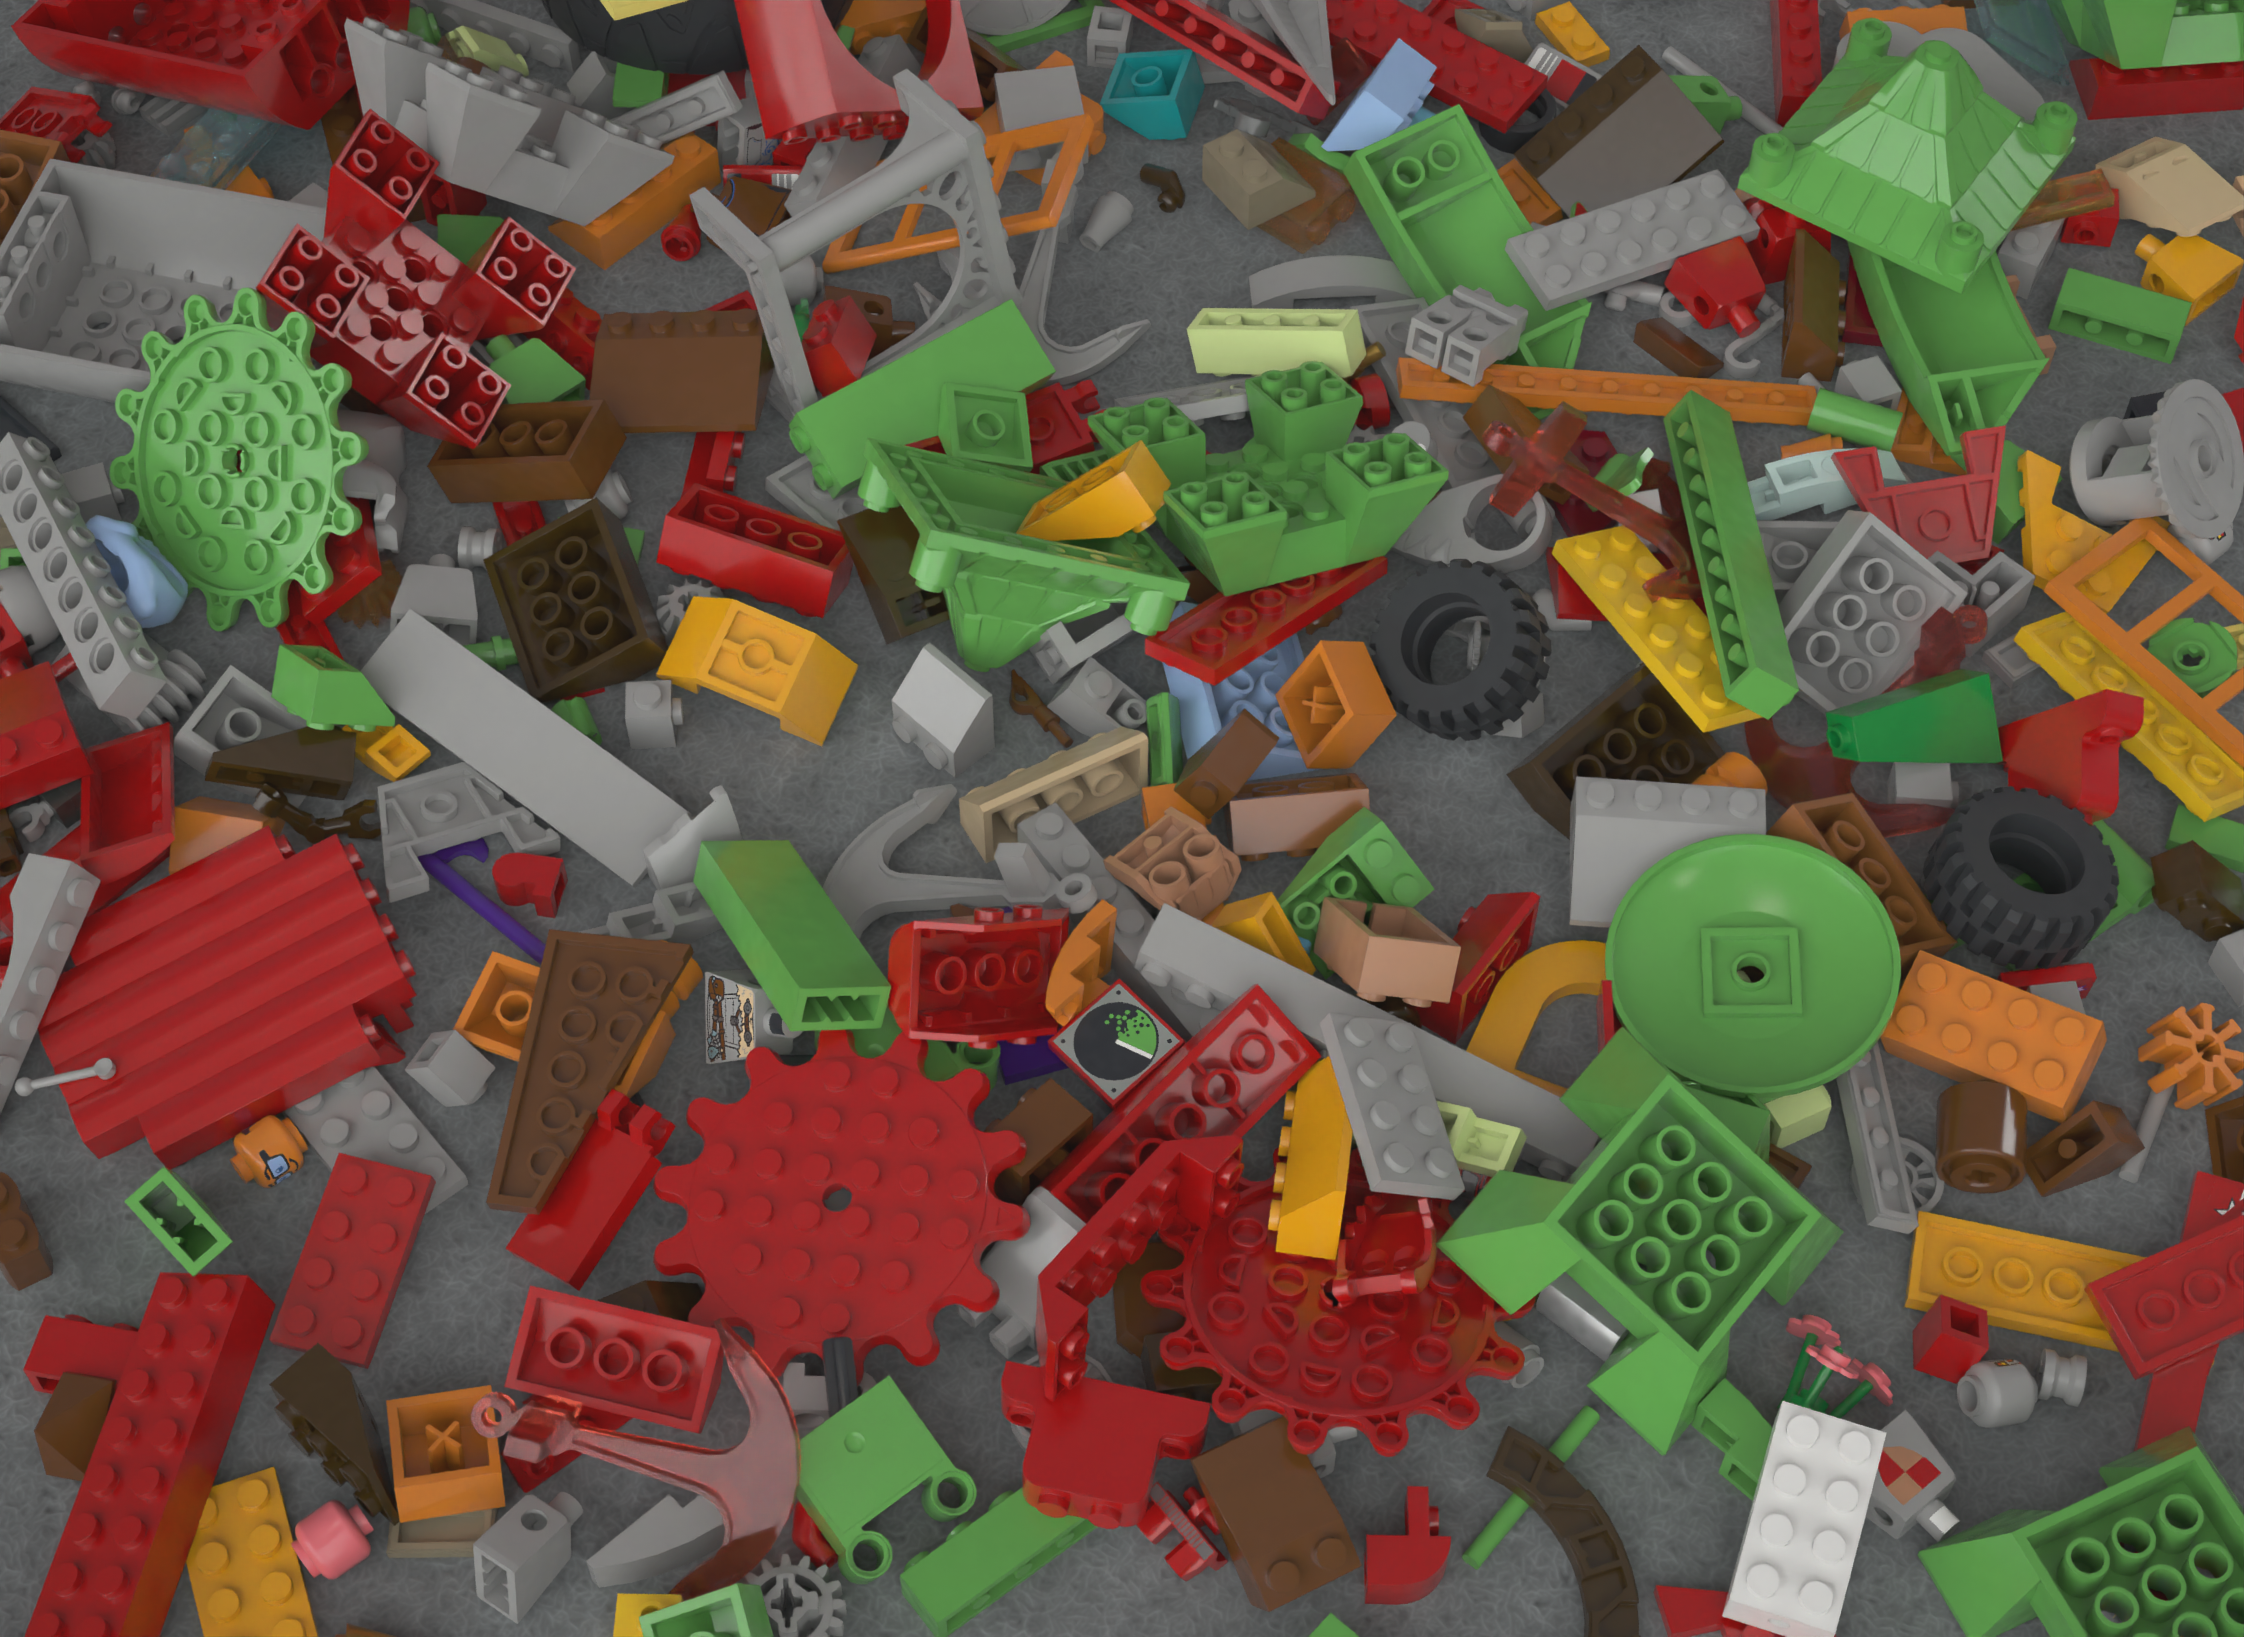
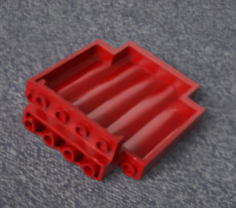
M267 825L84 919L70 951V956L76 967L60 974L37 1029L55 1075L93 1067L102 1058L110 1059L116 1066V1073L107 1080L100 1079L97 1075L58 1084L69 1106L73 1122L83 1143L98 1159L113 1154L146 1137L155 1156L166 1168L172 1170L235 1137L262 1118L269 1115L275 1116L381 1061L382 1058L374 1042L382 1038L372 1020L373 1018L383 1014L396 1034L414 1027L407 1009L414 1006L411 998L417 996L409 978L417 973L404 949L396 952L392 944L393 941L399 939V935L387 913L379 916L375 906L382 903V900L369 877L364 880L361 879L358 871L365 868V864L352 842L344 846L338 835L334 834L296 854L286 835L282 834L276 837L270 826Z

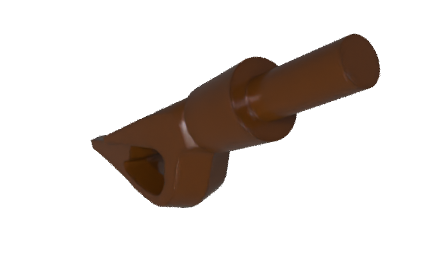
M1013 669L1011 671V691L1009 703L1013 711L1019 715H1032L1045 732L1051 731L1065 748L1070 747L1073 739L1059 725L1060 718L1043 703L1036 692ZM1016 693L1024 696L1026 701H1017Z

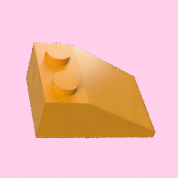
M1140 440L1034 503L1016 534L1049 541L1119 537L1131 529L1135 534L1139 533L1156 521L1157 517L1155 514L1157 510L1165 504L1163 492L1168 491L1171 482L1143 441Z

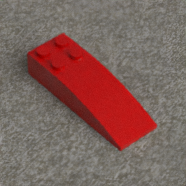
M1254 984L1142 1082L1037 1187L1041 1186L1048 1190L1083 1222L1087 1223L1163 1141L1237 1135L1242 1138L1311 1068L1321 1055L1258 984Z

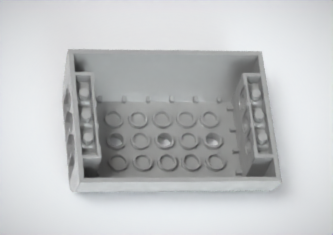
M50 159L0 246V381L115 403L118 393L123 389L128 388L142 392L149 385L151 378L149 365L144 359L141 349L144 336L150 331H158L168 336L172 341L179 337H184L186 323L183 310L186 300L191 295H202L214 303L220 320L222 322L227 321L232 314L237 292L247 287L256 290L260 279L297 223L320 241L323 240L326 208ZM103 322L110 323L104 329H92L94 326H97ZM310 357L316 370L323 367V365Z

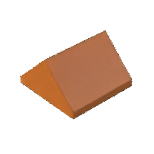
M202 796L175 806V840L171 843L169 874L171 875L267 825L270 826L276 837H278L286 821L278 816L276 818L265 816L251 804Z

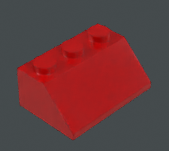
M1534 892L1488 894L1477 908L1471 906L1466 910L1458 924V932L1452 939L1461 946L1450 1002L1432 1001L1430 1007L1416 1006L1423 1026L1451 1043H1457L1489 1002L1498 981L1504 973L1521 959L1532 946L1541 896Z

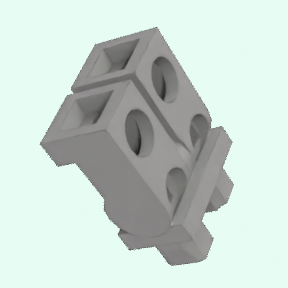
M1459 285L1453 290L1452 296L1447 295L1411 318L1405 354L1435 369L1442 366V372L1474 387L1482 380L1484 370L1496 360H1503L1507 355L1511 356L1517 351L1520 334L1526 327L1528 311L1516 304L1509 307L1495 301L1491 292L1480 287L1473 291Z

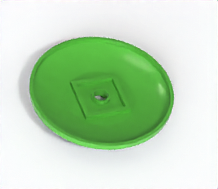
M1736 834L1709 838L1676 850L1659 860L1639 877L1623 897L1612 919L1606 942L1605 975L1606 980H1612L1613 1008L1623 1028L1681 1081L1697 1082L1700 1084L1701 1089L1716 1094L1738 1098L1752 1095L1760 1099L1788 1096L1814 1089L1834 1080L1863 1059L1877 1043L1892 1017L1901 979V957L1894 926L1886 909L1867 883L1852 869L1831 855L1802 842L1771 835ZM1745 966H1755L1764 973V977L1758 982L1749 983L1743 981L1737 972Z

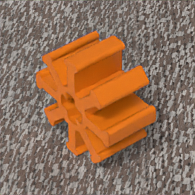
M2200 1003L2187 1012L2186 1008L2181 1006L2146 1029L2147 1033L2152 1034L2155 1038L2138 1048V1059L2140 1062L2148 1060L2164 1064L2165 1070L2148 1079V1085L2158 1094L2177 1083V1101L2174 1102V1105L2180 1109L2188 1110L2202 1101L2205 1106H2208L2243 1085V1081L2237 1079L2234 1074L2244 1069V1052L2227 1049L2224 1042L2240 1034L2241 1028L2233 1019H2230L2212 1030V1012L2215 1008L2211 1004Z

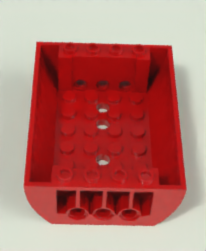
M38 0L11 27L30 53L40 62L63 75L310 130L356 83L344 28L346 19L349 18L363 23L364 18L369 17L388 25L390 29L399 32L400 29L407 31L410 0Z

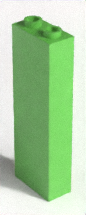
M1010 299L797 412L788 425L790 428L789 436L796 450L801 454L805 453L813 466L812 474L818 486L824 491L828 490L834 500L860 485L867 461L863 456L867 438L905 445L938 436L942 385L945 382L1022 392L1027 395L1045 385L1056 370L1015 303Z
M701 841L693 882L790 1031L882 1028L891 985L790 841Z

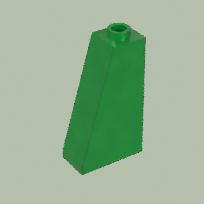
M1959 669L1825 712L1828 725L1826 736L1828 744L1832 749L1833 757L1858 762L1996 764L2003 761L1989 673Z

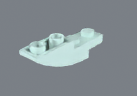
M1859 448L1811 452L1765 464L1766 476L1747 482L1756 519L1772 521L1817 505L1821 506L1824 514H1828L1857 504L1833 463L1831 456L1834 452ZM1877 450L1884 486L1891 487L1907 484V480L1892 452Z

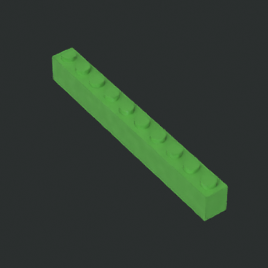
M1690 390L1663 418L1723 687L1727 698L1769 720L1782 706H1786L1791 702L1799 691L1730 412Z

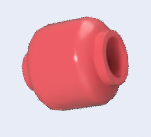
M330 1500L296 1524L295 1535L297 1539L291 1545L313 1578L322 1574L325 1578L334 1580L370 1555L371 1545L366 1535L374 1531V1528L357 1504L348 1510L342 1502Z

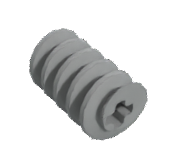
M178 649L169 651L167 660L158 661L167 679L166 684L136 720L107 712L114 724L126 735L163 724L161 721L163 717L172 723H177L179 716L174 709L175 706L190 712L193 706L187 697L189 694L198 700H203L206 697L200 685L206 682L205 674L190 656Z

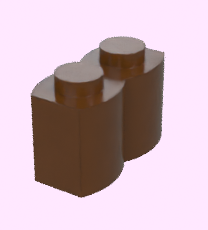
M0 1172V1270L7 1282L13 1288L20 1291L53 1274V1259L17 1185L11 1177L4 1172Z

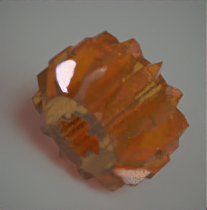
M380 560L382 575L336 610L343 623L353 620L358 629H361L366 621H371L378 629L381 617L391 620V607L403 579L399 571H396V567L392 564L391 560L383 562Z

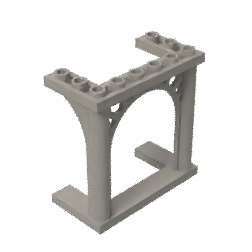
M907 68L893 76L900 108L909 116L906 133L894 152L869 172L761 236L757 237L705 187L689 195L700 229L746 272L775 365L766 400L789 423L797 412L827 396L823 397L819 391H815L780 273L884 211L907 204H927L938 207L947 212L952 218L959 235L960 247L937 251L941 269L952 280L950 290L938 309L914 333L867 361L861 378L1010 299L1013 300L1022 315L1020 304L1023 303V298L1014 281L1013 273L1016 272L1013 260L1008 255L1006 242L1009 240V237L999 216L1001 203L994 192L991 181L994 172L985 155L983 146L986 144L985 134L977 122L967 120L960 114L951 100L945 101L935 92L927 80L923 79L921 81ZM954 172L955 183L946 194L940 196L939 191L942 182L950 173ZM927 185V189L920 192L919 188ZM960 197L961 205L956 207V200Z

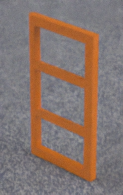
M1088 113L985 136L986 144L983 146L986 158L995 157L992 165L994 176L991 178L997 196L1015 152L1064 141L1039 210L1000 218L1008 237L1057 226L1095 125ZM885 159L877 161L876 166L881 164ZM927 185L919 188L920 192L927 189ZM907 204L893 241L852 250L862 226L860 225L831 242L823 260L822 268L826 274L952 249L960 247L957 229L952 228L912 237L925 204Z
M2152 517L2134 519L2050 580L2044 592L2244 768V735L2217 712V710L2244 690V667L2202 699L2141 645L2207 594L2211 595L2244 624V596ZM2145 538L2194 582L2126 632L2080 592L2077 587Z

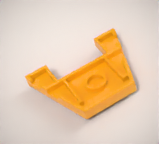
M2027 450L2017 461L2018 472H2023V488L2019 490L2020 506L2025 508L2026 524L2021 529L2023 567L2036 576L2033 585L2044 590L2050 580L2103 543L2112 534L2053 505L2052 498L2061 466ZM2158 516L2152 517L2166 530L2171 524ZM2144 538L2077 587V589L2107 614L2157 549Z

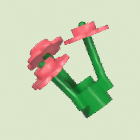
M1803 1315L1802 1320L1789 1318L1786 1326L1787 1332L1804 1338V1343L1786 1394L1777 1406V1409L1780 1408L1782 1401L1826 1414L1825 1411L1829 1404L1819 1395L1833 1371L1839 1372L1850 1379H1857L1861 1384L1828 1415L1841 1419L1868 1393L1876 1396L1880 1402L1888 1407L1893 1404V1394L1888 1389L1891 1386V1381L1885 1374V1371L1872 1362L1864 1366L1858 1359L1854 1358L1852 1360L1843 1353V1349L1840 1347V1335L1831 1330L1832 1325L1828 1321L1814 1315ZM1815 1345H1823L1821 1350L1815 1347ZM1813 1356L1823 1366L1809 1390L1802 1388L1798 1395L1810 1358Z

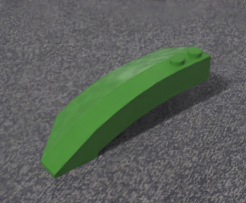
M1460 104L1352 154L1343 172L1380 240L1416 298L1424 297L1428 306L1447 295L1452 296L1453 290L1459 285L1473 291L1480 287L1491 292L1496 302L1507 307L1516 304L1528 311L1526 327L1520 334L1517 351L1511 356L1507 355L1503 360H1496L1492 364L1562 369L1574 368L1582 340L1580 339L1585 320L1589 315L1592 302L1589 303L1586 298L1545 311L1505 251L1507 240L1534 229L1500 178ZM1526 407L1540 421L1561 410Z
M1847 240L1869 312L1895 374L1910 403L1947 456L1963 454L1959 437L1964 432L2006 425L2050 358H2045L2033 337L2008 284L1996 250L1964 292L1960 294Z

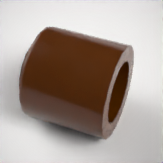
M1987 1081L1960 1083L1950 1086L1940 1093L1937 1100L1935 1170L1938 1178L1950 1187L1964 1192L1979 1194L2010 1190L2022 1183L2027 1173L2028 1105L2025 1097L2014 1088L2001 1083Z

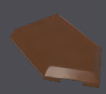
M1163 1242L1148 1243L1142 1256L1134 1264L1127 1262L1117 1273V1278L1113 1285L1116 1342L1129 1354H1135L1140 1359L1145 1335L1177 1331L1184 1326L1186 1321L1185 1317L1176 1311L1149 1305L1141 1293L1140 1284L1145 1274L1155 1270L1174 1269L1181 1265L1184 1260V1256Z

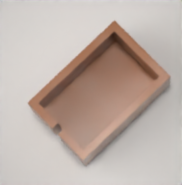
M1324 897L1313 952L1327 964L1329 970L1336 972L1342 978L1341 981L1355 989L1358 997L1374 1002H1384L1386 996L1401 997L1403 1002L1419 1007H1430L1432 1001L1450 1002L1461 950L1460 945L1412 907L1373 903L1367 927L1363 924L1367 907L1365 902Z

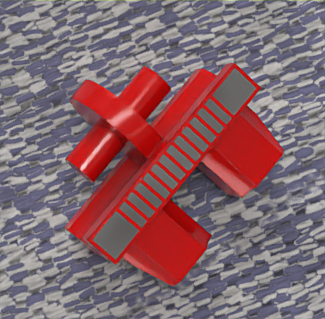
M1156 1482L1151 1489L1150 1498L1152 1500L1148 1503L1146 1514L1136 1524L1138 1528L1155 1545L1174 1528L1178 1530L1184 1540L1164 1558L1175 1573L1186 1582L1201 1573L1208 1566L1215 1571L1223 1567L1228 1560L1201 1529V1527L1207 1525L1214 1535L1220 1534L1205 1496L1203 1497L1195 1486L1188 1488L1183 1494V1498L1191 1506L1187 1512L1169 1490H1165L1159 1482Z

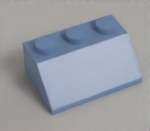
M1398 38L1356 93L1321 147L1327 152L1360 150L1408 128L1412 118L1424 103V99L1434 87V84L1429 79L1437 67Z

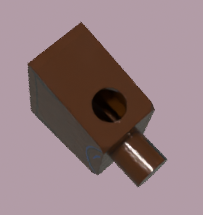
M733 176L728 179L720 196L711 193L757 237L791 218L790 213L784 207L792 191L791 189ZM691 204V212H694L693 205ZM707 236L706 239L710 244L721 249L709 236Z

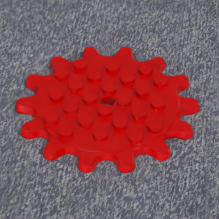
M850 1029L821 1030L818 1037L816 1054L810 1061L799 1066L785 1064L778 1053L769 1047H756L752 1049L746 1057L744 1066L746 1074L750 1079L748 1093L741 1100L732 1104H721L708 1097L694 1099L687 1109L686 1120L689 1127L702 1137L704 1142L703 1151L690 1164L661 1168L656 1173L653 1181V1189L656 1195L662 1201L682 1206L686 1210L688 1217L687 1223L679 1233L658 1244L653 1255V1263L656 1269L663 1275L677 1276L684 1273H693L700 1276L705 1285V1292L700 1301L689 1312L687 1322L719 1330H726L731 1327L747 1329L754 1339L753 1350L748 1361L749 1371L754 1378L761 1382H771L781 1377L788 1363L801 1353L811 1352L817 1354L823 1360L822 1342L829 1338L841 1336L851 1338L853 1343L857 1386L863 1379L864 1362L867 1354L879 1345L888 1344L895 1346L901 1351L908 1363L916 1367H924L933 1363L940 1353L941 1346L934 1331L936 1315L944 1307L954 1304L962 1305L976 1313H985L992 1310L1000 1299V1289L997 1282L981 1268V1254L992 1242L1017 1241L1023 1238L1031 1226V1218L1024 1207L1013 1203H1006L995 1194L994 1185L996 1178L1005 1169L1021 1163L1027 1153V1143L1024 1137L1016 1131L1003 1130L987 1133L980 1131L976 1127L974 1113L977 1107L987 1098L991 1089L990 1081L984 1072L969 1068L946 1081H932L926 1076L924 1071V1063L929 1052L928 1041L926 1039L908 1038L904 1032L898 1034L891 1047L884 1054L874 1058H864L857 1053L854 1035ZM845 1188L846 1191L852 1193L851 1202L845 1209L836 1212L827 1209L825 1200H828L834 1192Z
M1279 1147L1275 1149L1272 1157L1275 1169L1274 1174L1267 1180L1259 1182L1249 1181L1240 1176L1238 1192L1241 1194L1236 1209L1227 1219L1220 1217L1208 1232L1178 1213L1167 1229L1164 1231L1157 1230L1161 1241L1165 1245L1184 1256L1182 1264L1170 1270L1151 1271L1144 1275L1140 1284L1141 1293L1149 1305L1176 1311L1186 1319L1183 1327L1164 1336L1161 1340L1159 1352L1164 1363L1173 1370L1206 1367L1217 1372L1223 1380L1212 1395L1211 1405L1217 1417L1223 1422L1236 1423L1249 1413L1262 1409L1272 1410L1283 1415L1288 1421L1287 1438L1292 1448L1298 1453L1309 1455L1316 1452L1324 1444L1328 1431L1335 1427H1353L1368 1437L1378 1454L1385 1457H1393L1401 1452L1408 1443L1409 1432L1406 1419L1417 1414L1432 1415L1452 1429H1467L1478 1419L1480 1406L1476 1398L1468 1391L1466 1380L1478 1375L1490 1376L1500 1380H1510L1524 1367V1353L1519 1347L1498 1336L1494 1324L1505 1319L1524 1317L1534 1307L1535 1296L1510 1315L1437 1246L1434 1274L1421 1293L1405 1295L1403 1291L1366 1294L1357 1297L1354 1301L1339 1302L1338 1306H1333V1300L1329 1299L1325 1294L1332 1291L1333 1280L1337 1276L1338 1249L1336 1260L1275 1252L1278 1231L1268 1230L1272 1200L1282 1201L1283 1193L1273 1192L1277 1162L1287 1164L1288 1159L1286 1156H1278ZM1358 1148L1352 1151L1349 1159L1339 1239L1345 1238L1346 1223L1356 1222V1206L1364 1204L1366 1195L1375 1194L1370 1189ZM1432 1198L1436 1242L1455 1221L1449 1214L1448 1209L1454 1200Z

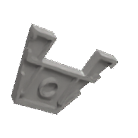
M465 762L377 787L386 896L389 903L429 891V877L417 858L421 855L432 854L438 850L468 841H476L481 837L498 832H503L515 853L545 856L560 851V836L551 828L545 831L534 822V815L524 807L515 808L503 797L502 790Z

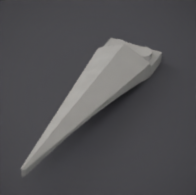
M1251 0L1331 105H1334L1336 98L1326 0Z

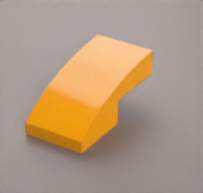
M400 724L395 727L376 726V730L373 732L354 730L348 727V725L342 728L343 731L357 733L355 757L371 770L393 782L402 780L431 756L430 750Z

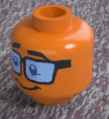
M269 1115L234 1137L233 1146L237 1155L232 1157L230 1162L245 1184L254 1179L259 1186L270 1188L303 1167V1153L308 1150V1147L302 1135L288 1117L281 1121L276 1116Z

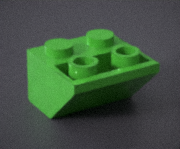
M279 645L271 697L287 707L288 713L300 716L306 720L308 727L319 730H333L335 724L348 725V727L354 730L373 732L376 730V726H394L395 716L361 671L322 646Z

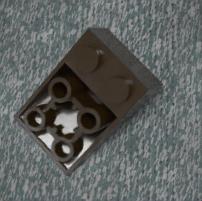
M901 504L899 507L890 508L889 512H878L868 508L837 520L886 644L950 620L943 590L940 593L921 589L915 584L916 579L909 574L920 534Z
M317 1343L269 1384L279 1401L274 1410L280 1419L292 1430L288 1433V1436L304 1455L309 1457L315 1452L324 1460L320 1465L333 1482L339 1487H342L346 1482L349 1483L356 1490L353 1493L355 1500L370 1516L375 1517L380 1512L395 1526L400 1522L398 1508L377 1423L351 1372L323 1346Z

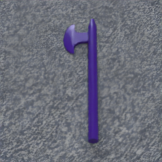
M482 837L476 841H468L438 850L432 854L417 857L426 872L541 965L546 944L447 864L454 858L462 855L472 856L484 863L488 858L489 848Z

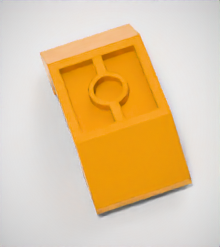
M693 596L656 673V677L662 680H671L672 684L695 694L699 693L702 686L779 718L781 730L823 746L858 670V665L818 634L738 600Z

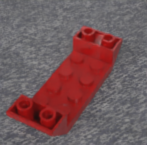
M1237 1135L1163 1141L1038 1275L1035 1336L1044 1396L1054 1402L1066 1387L1073 1389L1085 1375L1088 1363L1085 1361L1086 1345L1090 1338V1334L1087 1332L1089 1311L1087 1306L1096 1296L1102 1298L1110 1291L1116 1281L1117 1273L1127 1262L1134 1264L1142 1256L1148 1240L1158 1229L1160 1231L1167 1229L1178 1213L1208 1232L1220 1217L1227 1219L1234 1212L1241 1197V1194L1238 1192V1183L1244 1170V1163L1241 1162L1243 1139Z

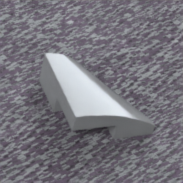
M722 785L713 788L709 792L714 801L696 817H691L688 813L683 814L674 822L672 828L667 833L658 836L643 849L648 876L657 890L693 882L701 841L743 840L729 797Z

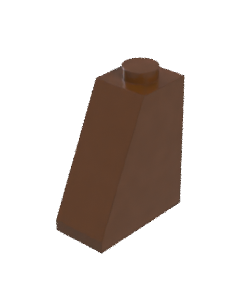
M1491 385L1485 388L1462 417L1502 474L1524 478L1540 494L1564 505L1590 473L1588 468L1518 399Z

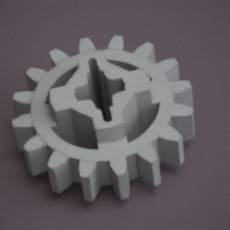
M782 1554L779 1567L773 1568L772 1564L767 1559L761 1561L763 1574L759 1577L750 1572L744 1574L745 1584L760 1585L762 1595L768 1592L763 1598L772 1633L775 1637H805L811 1629L815 1630L807 1637L844 1635V1624L839 1618L847 1615L846 1601L838 1599L843 1594L840 1581L828 1583L830 1573L829 1568L825 1564L814 1572L812 1571L809 1556L805 1555L799 1565L796 1566L791 1565L788 1554ZM798 1584L804 1585V1586H806V1587L812 1589L813 1592H807V1591H805V1590H804L802 1587H800ZM791 1597L792 1607L795 1608L793 1609V1617H790V1627L787 1628L783 1616L785 1608H787V1598Z

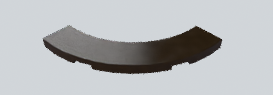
M1508 1426L1486 1476L1505 1486L1525 1501L1549 1526L1562 1545L1572 1565L1580 1589L1585 1623L1584 1637H1641L1639 1635L1637 1608L1639 1597L1633 1570L1622 1540L1610 1517L1595 1495L1589 1489H1584L1577 1479L1564 1468L1565 1464L1556 1455L1532 1438Z

